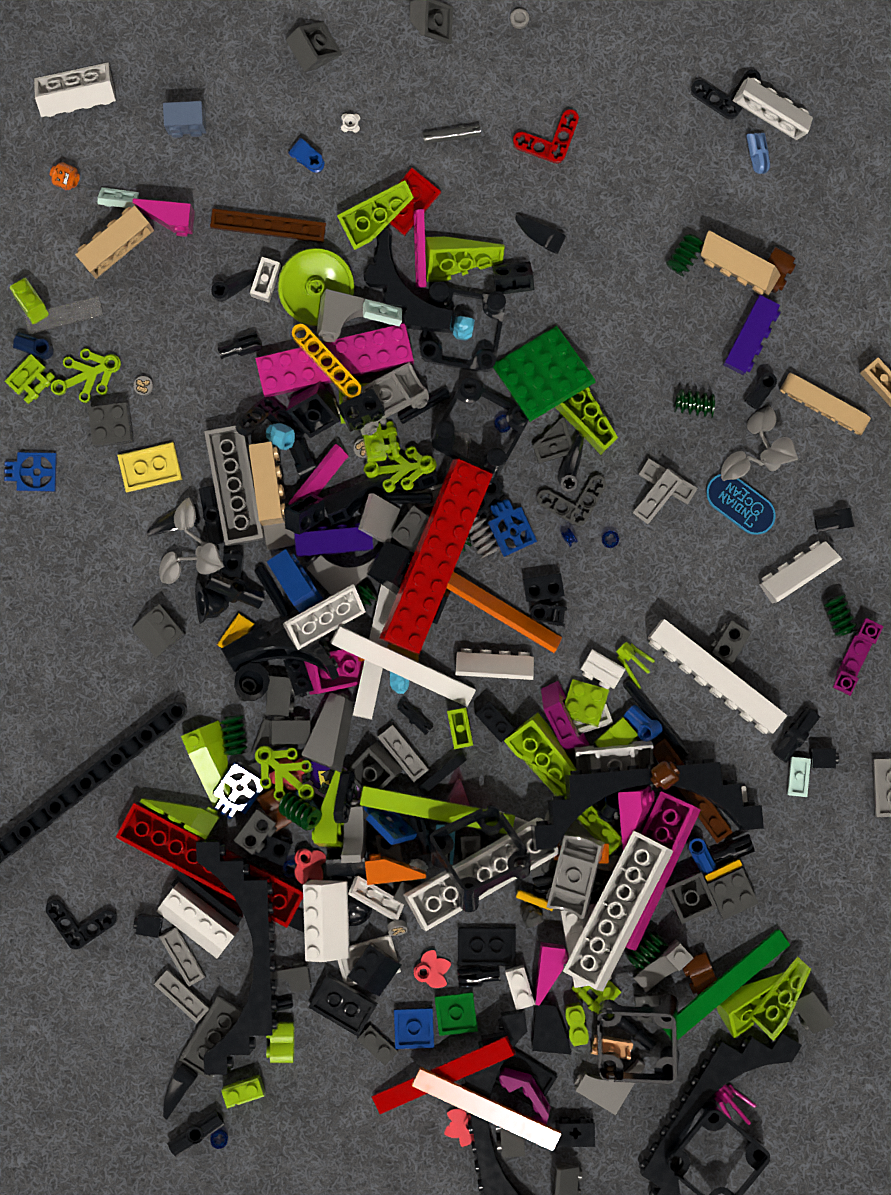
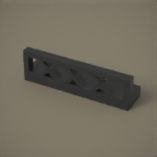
M179 872L171 884L175 887L179 882L182 883L235 926L243 918L241 914L202 883L182 872Z

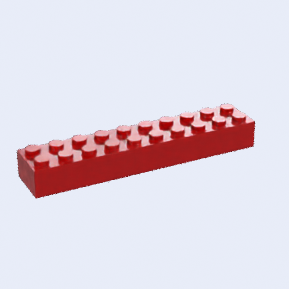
M460 459L452 461L379 639L412 653H420L493 474Z
M138 802L133 803L116 838L235 900L234 896L219 878L197 862L196 842L204 838ZM227 849L226 856H224V858H243ZM247 860V863L250 864V875H247V877H270L271 882L274 883V893L271 894V902H274L275 910L272 913V920L287 928L303 899V889Z

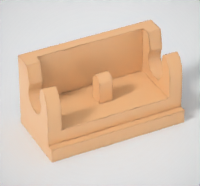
M593 1034L591 1054L598 1055V1036ZM603 1036V1054L615 1052L620 1059H631L632 1040Z

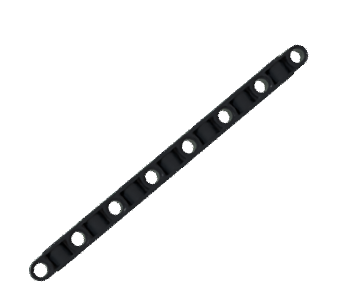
M177 702L159 712L0 838V864L171 730L186 716V706L183 703ZM177 705L182 708V714L179 717L173 713V709ZM145 730L151 731L152 738L150 740L144 739L143 732ZM116 753L122 757L120 764L113 762V756ZM84 778L91 780L90 788L83 786ZM54 802L60 803L61 810L59 812L53 810L52 805ZM24 826L30 828L31 833L29 836H25L22 833Z

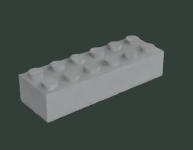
M236 426L204 431L226 546L265 539L263 526L258 518L246 436L236 431Z

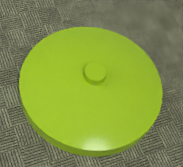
M319 248L306 249L293 255L282 267L277 285L278 296L283 308L292 318L307 325L318 326L320 301L325 290L329 289L353 295L354 280L350 268L337 254Z

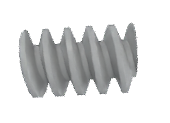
M479 516L475 518L469 534L473 533L470 537L471 541L477 540L473 546L480 547L477 554H484L480 558L482 559L496 552L499 549V545H494L496 539L490 538L493 532H487L490 526L483 524L487 518H480Z

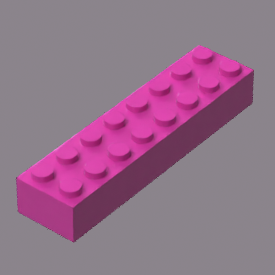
M405 323L400 324V326H391L339 338L335 342H322L353 377L401 367L409 362L414 364ZM316 344L309 347L310 352H317L319 350V346ZM301 348L255 358L265 397L307 389L320 381L323 385L333 383ZM329 358L322 361V365L326 367L332 364V360ZM342 372L335 375V379L338 381L345 378V374Z
M662 791L641 834L673 850V853L626 945V948L635 951L701 811L697 807Z

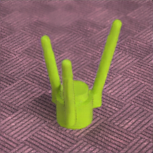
M626 641L616 651L619 655L617 659L623 664L638 689H641L625 659L627 661L632 659L647 674L650 673V670L634 655L638 653L652 663L655 660L636 648L632 643L629 644Z

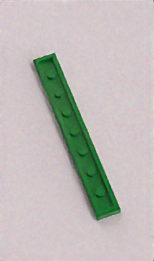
M776 929L677 1013V1040L790 946L779 929ZM663 1028L672 1041V1029Z

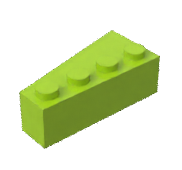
M587 387L555 408L602 455L618 437L606 416L603 415L598 402L592 396L591 390Z

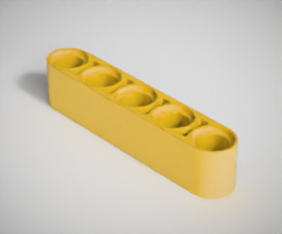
M304 324L295 325L292 329L293 339L349 400L362 394L359 382ZM300 330L306 332L303 338L296 337V334ZM316 344L319 346V350L317 352H310L309 347ZM329 358L332 360V364L327 367L323 366L322 361ZM339 372L345 374V378L341 381L335 379V375ZM352 386L358 388V392L355 395L348 393V389Z

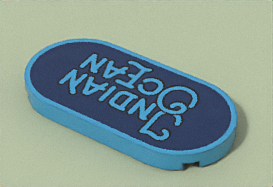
M719 474L708 483L706 496L709 504L746 533L753 535L763 534L773 526L776 517L773 505L739 478L723 481L721 474Z

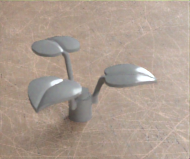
M767 406L758 410L749 418L747 428L752 434L760 432V436L767 450L761 453V460L752 456L746 457L743 451L731 454L725 460L721 469V479L723 481L734 480L744 476L751 466L749 460L758 463L760 466L765 465L769 471H776L781 464L798 460L794 443L788 437L779 438L772 443L771 447L769 446L764 436V431L772 430L776 423V413L771 407Z
M186 498L178 506L174 514V524L177 530H184L185 533L198 541L201 546L197 547L196 556L177 558L175 552L167 553L161 560L159 567V576L162 583L172 584L179 578L181 573L179 562L183 560H197V571L205 575L214 573L224 567L216 545L202 541L188 529L194 526L196 519L195 507L191 498Z

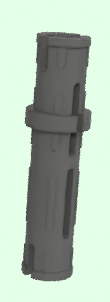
M480 124L466 127L459 125V128L423 132L424 144L458 139L464 141L465 138L481 137Z

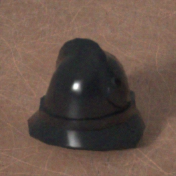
M200 582L196 584L197 615L199 624H201L207 618L220 616L229 607V601L224 598L223 594L204 588Z
M248 663L239 668L235 675L234 688L240 700L255 701L263 697L268 690L270 682L267 670L260 663Z

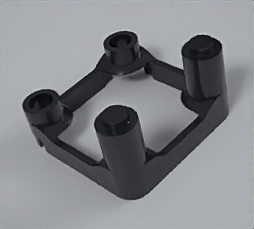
M443 282L433 283L430 287L429 304L444 309L450 305L453 295L482 299L484 313L492 319L499 320L494 350H479L473 357L472 365L442 360V346L436 340L427 338L428 331H423L420 347L421 358L425 362L477 372H490L494 368L497 358L506 305L505 296L498 291L490 294H480L453 289ZM426 346H433L436 352L433 356H426L423 350ZM484 355L490 356L492 364L483 366L480 362L481 357Z
M470 377L462 381L442 420L436 425L431 442L433 448L454 460L460 459L493 474L492 478H496L501 473L529 420L518 405L509 403L487 391L475 378ZM465 388H475L474 392H467ZM482 395V397L508 410L506 421L518 433L507 453L500 448H493L482 457L478 464L452 450L456 439L454 434L455 427L447 418L454 408L457 399L464 403H474ZM517 412L522 413L521 416H522L524 419H523V420H520V419L516 418L515 413H517Z
M494 805L487 806V810L484 812L481 808L435 830L430 835L431 863L437 868H445L459 893L460 908L465 912L477 910L479 907V896L488 889L510 878L524 879L530 874V853L527 854L526 846L504 814H500L499 808ZM491 821L495 822L496 825L489 826L486 823ZM474 822H477L483 832L488 835L497 834L500 829L504 828L519 850L508 858L507 870L483 882L474 877L460 879L449 863L450 852L454 847L453 839L449 834Z
M663 995L660 998L659 1006L654 1007L621 1006L610 999L602 1001L597 1023L598 1068L600 1069L599 1074L602 1079L609 1081V1078H614V1082L671 1084L676 1080L680 1057L677 1050V1012L679 1002L674 995ZM607 1010H612V1014H608ZM622 1016L653 1017L655 1023L661 1028L672 1029L673 1047L668 1046L662 1049L660 1059L655 1064L654 1074L623 1072V1063L618 1054L615 1052L603 1054V1027L615 1026L620 1022ZM611 1060L616 1064L613 1066H609L605 1063V1061Z
M705 1103L701 1108V1116L680 1144L667 1154L665 1159L666 1165L670 1172L695 1194L705 1195L683 1177L690 1167L689 1157L683 1149L702 1126L709 1131H718L726 1123H729L749 1140L745 1148V1157L747 1163L755 1170L735 1194L728 1188L718 1187L709 1195H744L769 1164L770 1154L761 1141L749 1135L723 1113L715 1103ZM678 1156L681 1158L679 1166L673 1167L670 1165L672 1157Z

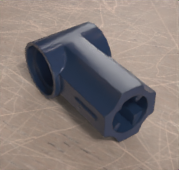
M20 332L15 335L13 341L14 349L38 356L43 360L52 357L53 347L45 339H38ZM47 346L44 353H39L40 347Z

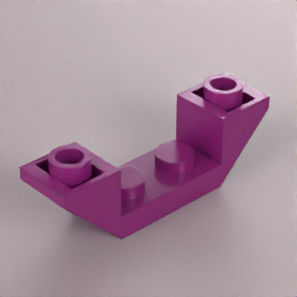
M865 618L855 633L837 670L832 688L851 696L859 679L857 675L872 644H876L884 626Z
M556 681L541 689L543 709L560 745L575 758L574 747L590 745L584 733L578 734L562 701L566 699L565 693L559 681Z
M506 1067L502 1068L499 1075L502 1087H506L509 1093L522 1087L525 1096L531 1099L533 1109L538 1113L531 1118L547 1125L551 1106L532 1075Z

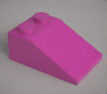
M133 199V204L141 213L176 233L177 236L187 237L188 234H193L195 211L191 204Z
M343 649L329 651L331 655L329 658L333 657L339 666L336 669L339 677L334 680L316 665L304 661L314 689L309 694H320L359 685L364 661L358 662V656Z
M651 785L625 788L618 792L623 850L633 831L641 834L655 798L654 791H651Z
M540 943L534 995L535 1005L539 1006L562 972L564 964L568 962V952L564 945Z

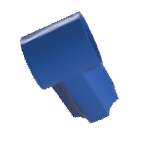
M633 705L624 714V718L638 731V736L641 740L647 742L662 733L660 722L654 719L651 720L636 705Z
M695 836L688 839L687 849L691 853L699 871L706 875L717 869L705 842ZM695 841H700V849L693 851L692 844Z

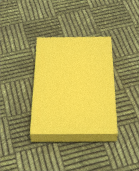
M174 442L117 455L126 493L182 480Z

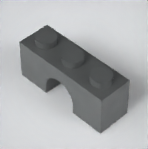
M303 962L292 963V967L286 968L284 965H277L274 979L282 978L287 980L290 984L291 992L311 989L308 964L304 965ZM253 973L249 975L251 985L253 982Z

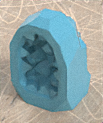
M463 316L456 317L453 332L455 338L465 341L471 338L475 320Z
M276 423L267 428L266 438L273 445L282 450H287L293 446L295 433L291 427Z
M390 671V686L392 690L404 694L408 690L409 680Z

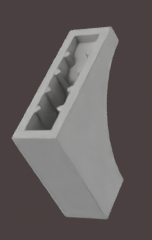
M326 289L320 301L316 337L325 342H335L340 335L342 326L347 321L363 317L365 298Z
M315 555L308 562L309 566L307 569L333 596L352 584L355 587L368 576L367 572L375 558L362 566L347 568L334 565L321 555L319 557Z
M357 799L352 800L349 820L347 823H344L341 863L361 862L368 848L366 811L364 806L360 805V800Z
M676 938L668 945L667 949L664 948L662 950V954L659 953L656 959L651 960V964H647L645 969H642L633 977L646 992L666 976L675 971H680L693 959Z
M637 1058L632 1066L624 1072L641 1073L645 1063ZM585 1071L582 1075L579 1074L574 1081L576 1092L614 1115L617 1114L635 1084L631 1082H614V1078H609V1081H606L601 1076H595Z

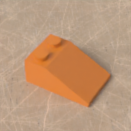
M381 853L369 854V858L365 860L367 885L426 878L425 870L387 856H381Z

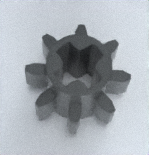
M602 870V872L595 876V883L593 885L600 894H602L612 875L611 871L606 873Z

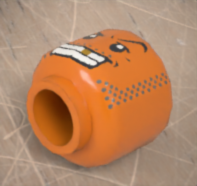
M60 162L50 170L53 185L65 190H70L77 186L80 179L77 168Z

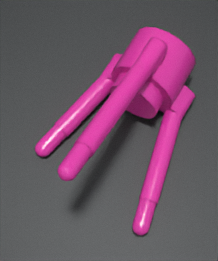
M726 1084L723 1085L715 1093L716 1097L714 1098L719 1103L722 1111L731 1119L724 1103H729L740 1117L750 1125L751 1122L732 1101L734 1098L733 1094L754 1108L756 1104L735 1090L731 1084L728 1086Z

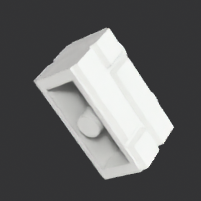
M264 257L261 258L250 291L251 297L270 303L278 279L277 275L281 270L279 262Z
M592 649L580 670L583 671L582 675L592 680L594 677L599 680L598 685L603 688L609 689L611 687L614 689L622 677L625 668Z
M524 965L505 970L516 1010L535 1005Z

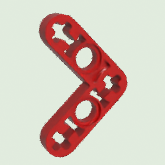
M566 110L561 117L552 142L525 132H518L513 137V146L519 151L549 162L561 163L567 154L579 116L574 110ZM573 115L575 121H571L569 128H572V131L566 127H561V125L566 126L567 124L565 116ZM566 132L569 135V139L565 142L560 141L558 138L559 133ZM524 137V141L530 143V139L534 141L531 143V149L529 150L527 149L528 144L523 143L522 146H519L516 139ZM555 142L560 146H566V148L561 147L560 154L562 157L558 156L557 159L552 154L558 148V145H554ZM541 143L545 149L543 152L537 153L534 150V145Z

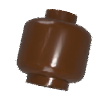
M664 760L651 770L653 777L650 779L657 788L661 786L663 789H668L679 781L680 771L672 761Z

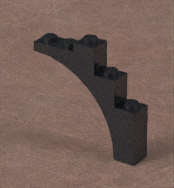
M384 228L377 235L378 252L374 254V263L376 265L368 264V269L364 272V281H366L370 288L387 289L383 295L385 304L407 310L403 314V323H405L408 329L453 333L456 314L452 310L438 308L424 302L412 294L404 285L394 263L392 252L393 233L389 228Z
M260 626L221 648L234 672L248 663H259L273 659H295L316 665L325 671L332 680L339 677L336 670L339 668L337 662L333 657L329 658L331 655L328 651L330 648L327 642L330 640L327 634L298 650L285 628L271 635L269 631L265 632Z

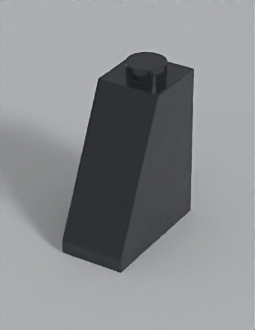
M543 999L539 1006L536 1005L532 1051L571 1055L572 1051L556 1004L552 1003V1000Z

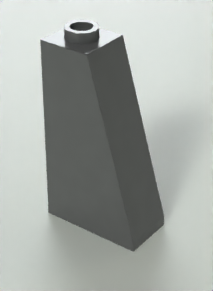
M330 692L302 756L312 762L341 773L354 703L348 700L349 696L339 692L337 695Z

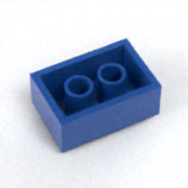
M285 549L267 561L272 572L299 613L321 602L322 596L315 588L314 583L294 553L290 555Z

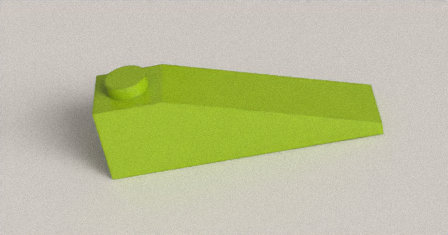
M405 180L337 215L354 250L372 242L414 198Z
M445 236L425 237L426 281L451 280V275L460 272L463 276L468 274V270L476 267L482 270L503 263L505 246L504 244Z
M536 713L511 733L504 742L517 757L523 758L532 764L533 768L539 769L549 779L566 790L565 775H570V771H575L576 768L550 726L539 713Z
M219 721L181 736L188 755L213 806L220 799L213 794V791L228 771V756L224 755L227 748L223 747L226 740L222 739L225 735L224 732H221L222 727ZM224 783L223 792L229 797L231 794L230 786Z
M338 771L334 772L320 809L322 817L315 829L312 830V840L314 844L321 847L343 849L344 823H335L333 816L341 774Z
M142 798L140 803L162 815L164 813L167 814L171 821L179 824L181 822L184 823L185 829L204 839H208L221 817L217 815L218 811L209 806L206 809Z
M798 956L749 1015L772 1040H775L786 1027L811 971V968Z
M783 973L741 986L717 1007L720 1017L734 1038L755 1024L749 1017L750 1013Z

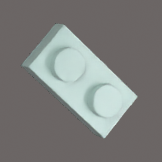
M101 187L98 195V204L108 207L132 208L135 206L133 199H139V192Z
M365 299L363 303V317L400 326L402 322V308Z
M790 758L787 795L807 797L810 758Z

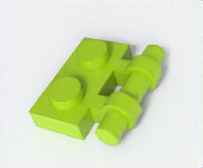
M30 354L5 382L18 395L25 390L28 395L23 400L30 404L39 397L38 394L45 387L48 388L51 385L50 382L55 376L49 372L44 377L41 373L46 367ZM37 378L40 382L32 389L29 385Z
M392 421L386 423V430H382L379 423L374 434L369 436L367 434L362 435L367 462L384 461L387 458L386 453H392V458L400 457V445L396 439L397 430ZM384 438H389L390 444L384 445Z
M608 980L603 991L596 990L590 986L574 988L573 985L571 988L576 993L575 996L582 999L588 1005V1008L597 1015L600 1008L599 1004L602 1001L608 999L614 1001L621 993L610 980ZM589 989L598 996L595 1000L587 994Z

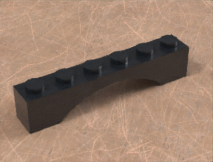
M410 471L403 478L409 477L414 471ZM435 471L422 474L413 482L414 486L412 489L422 491L439 484ZM396 473L381 474L323 497L324 507L331 525L334 526L351 519L354 513L367 502L369 494L374 493L378 495L379 493H386L383 482L390 479ZM402 479L395 484V490L403 489L401 485Z

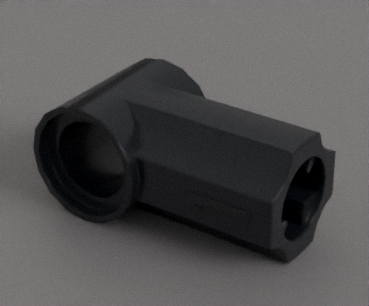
M772 373L763 374L744 402L758 410L776 386V376ZM765 377H769L772 380L771 387H766L763 384Z
M302 438L294 441L293 446L289 448L300 479L309 477L317 468Z
M851 508L814 516L817 532L855 527Z

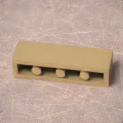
M878 357L860 374L891 407V371Z

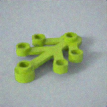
M83 349L80 352V357L85 361L92 360L100 363V365L95 367L74 361L71 357L64 358V367L67 369L74 368L83 373L66 381L59 379L53 381L51 391L61 396L66 393L68 388L86 380L84 389L79 394V400L83 403H88L91 400L90 393L97 375L104 372L101 383L96 387V391L100 395L107 394L108 383L112 373L117 372L121 367V361L118 356L108 354L103 357L92 353L89 349ZM86 351L90 354L88 358L83 357V353ZM72 360V365L66 366V361ZM111 360L115 362L113 367L108 366V362ZM62 385L63 389L62 391H57L56 387ZM100 386H105L104 392H99ZM88 394V399L82 400V395Z
M409 447L405 453L408 459L416 460L417 463H410L401 455L399 458H392V453H387L390 461H396L398 465L378 466L377 462H368L364 466V472L369 478H374L380 474L396 473L390 479L383 482L386 492L394 491L396 488L395 484L400 479H402L401 485L403 489L411 490L414 486L413 482L422 474L433 472L437 463L433 457L428 455L422 456L415 447ZM410 471H414L409 477L403 478Z
M261 746L255 752V759L261 764V787L269 789L272 786V781L269 778L270 765L275 770L274 798L280 802L282 799L277 798V793L282 792L283 796L286 794L283 790V778L298 790L301 799L305 801L311 800L315 794L313 787L309 784L303 785L289 771L302 770L304 773H308L312 770V764L308 760L299 763L280 764L275 759L288 758L292 761L296 760L298 757L297 750L289 748L287 750L273 751L268 746ZM294 751L295 756L289 757V753ZM264 753L268 754L266 759H262ZM307 763L309 768L305 770L303 765ZM264 780H269L267 786L263 785ZM306 790L310 791L309 796H304Z

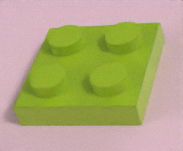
M572 679L564 704L571 719L599 727L609 695V689Z

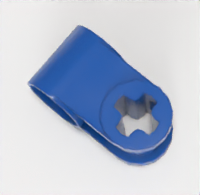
M299 138L288 152L292 158H296L297 162L303 164L314 173L321 172L324 168L325 163L320 153L314 150L302 138ZM312 160H314V161H317V160H318L319 164H317V165H316L315 163L312 164L311 161H312Z

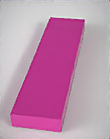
M424 209L413 211L416 288L426 287Z
M335 444L289 501V505L309 493L317 496L348 458V455L340 446Z

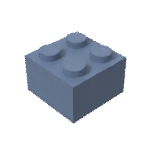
M202 101L163 103L164 127L168 135L180 138L183 137V134L199 137L202 136V133H206V111Z

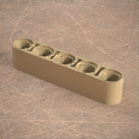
M792 373L788 374L780 388L783 394L787 393L792 399L800 403L804 402L805 406L816 412H822L821 415L834 422L835 420L838 421L839 425L850 431L854 430V433L857 435L863 434L871 419L867 414Z

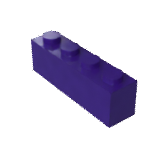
M762 295L758 296L723 364L724 366L741 375H744L746 371L750 373L755 363L752 359L755 355L758 356L763 348L761 342L763 338H768L772 330L769 327L771 322H776L781 313L778 311L779 304Z
M360 523L355 524L353 528H348L347 525H338L336 529L328 530V527H318L317 531L309 532L308 529L300 535L294 533L296 557L373 550V539L370 535L358 529Z

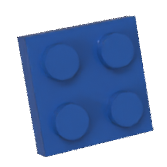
M433 1008L394 1009L395 1049L434 1048Z

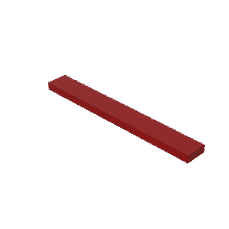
M505 1036L429 1071L455 1082L512 1057L516 1053L508 1037ZM413 1077L373 1095L372 1099L379 1114H382L428 1093L412 1086L415 1078Z

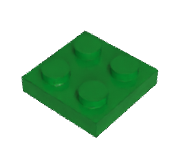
M473 992L435 996L439 1036L478 1031Z

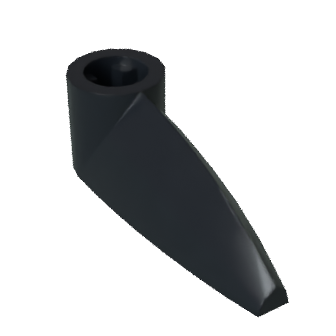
M518 214L516 215V222L530 239L550 252L559 253L566 238L564 234Z
M257 270L243 273L225 282L214 283L211 288L213 297L217 301L223 302L236 295L254 281ZM221 288L222 290L225 289L223 291L224 294L221 296L219 294L216 295L218 293L217 289Z
M578 435L558 475L560 486L563 490L569 492L576 489L578 484L576 476L584 443V436ZM570 478L571 481L565 484L564 480Z
M194 504L196 513L194 525L200 524V520L196 504ZM176 510L159 519L147 531V536L177 530L174 524Z
M184 1064L174 1074L165 1095L163 1117L166 1120L198 1076L197 1073Z

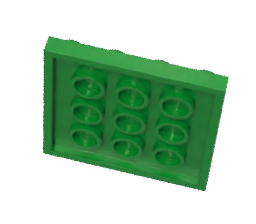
M557 326L500 359L493 368L529 422L596 383L593 375Z

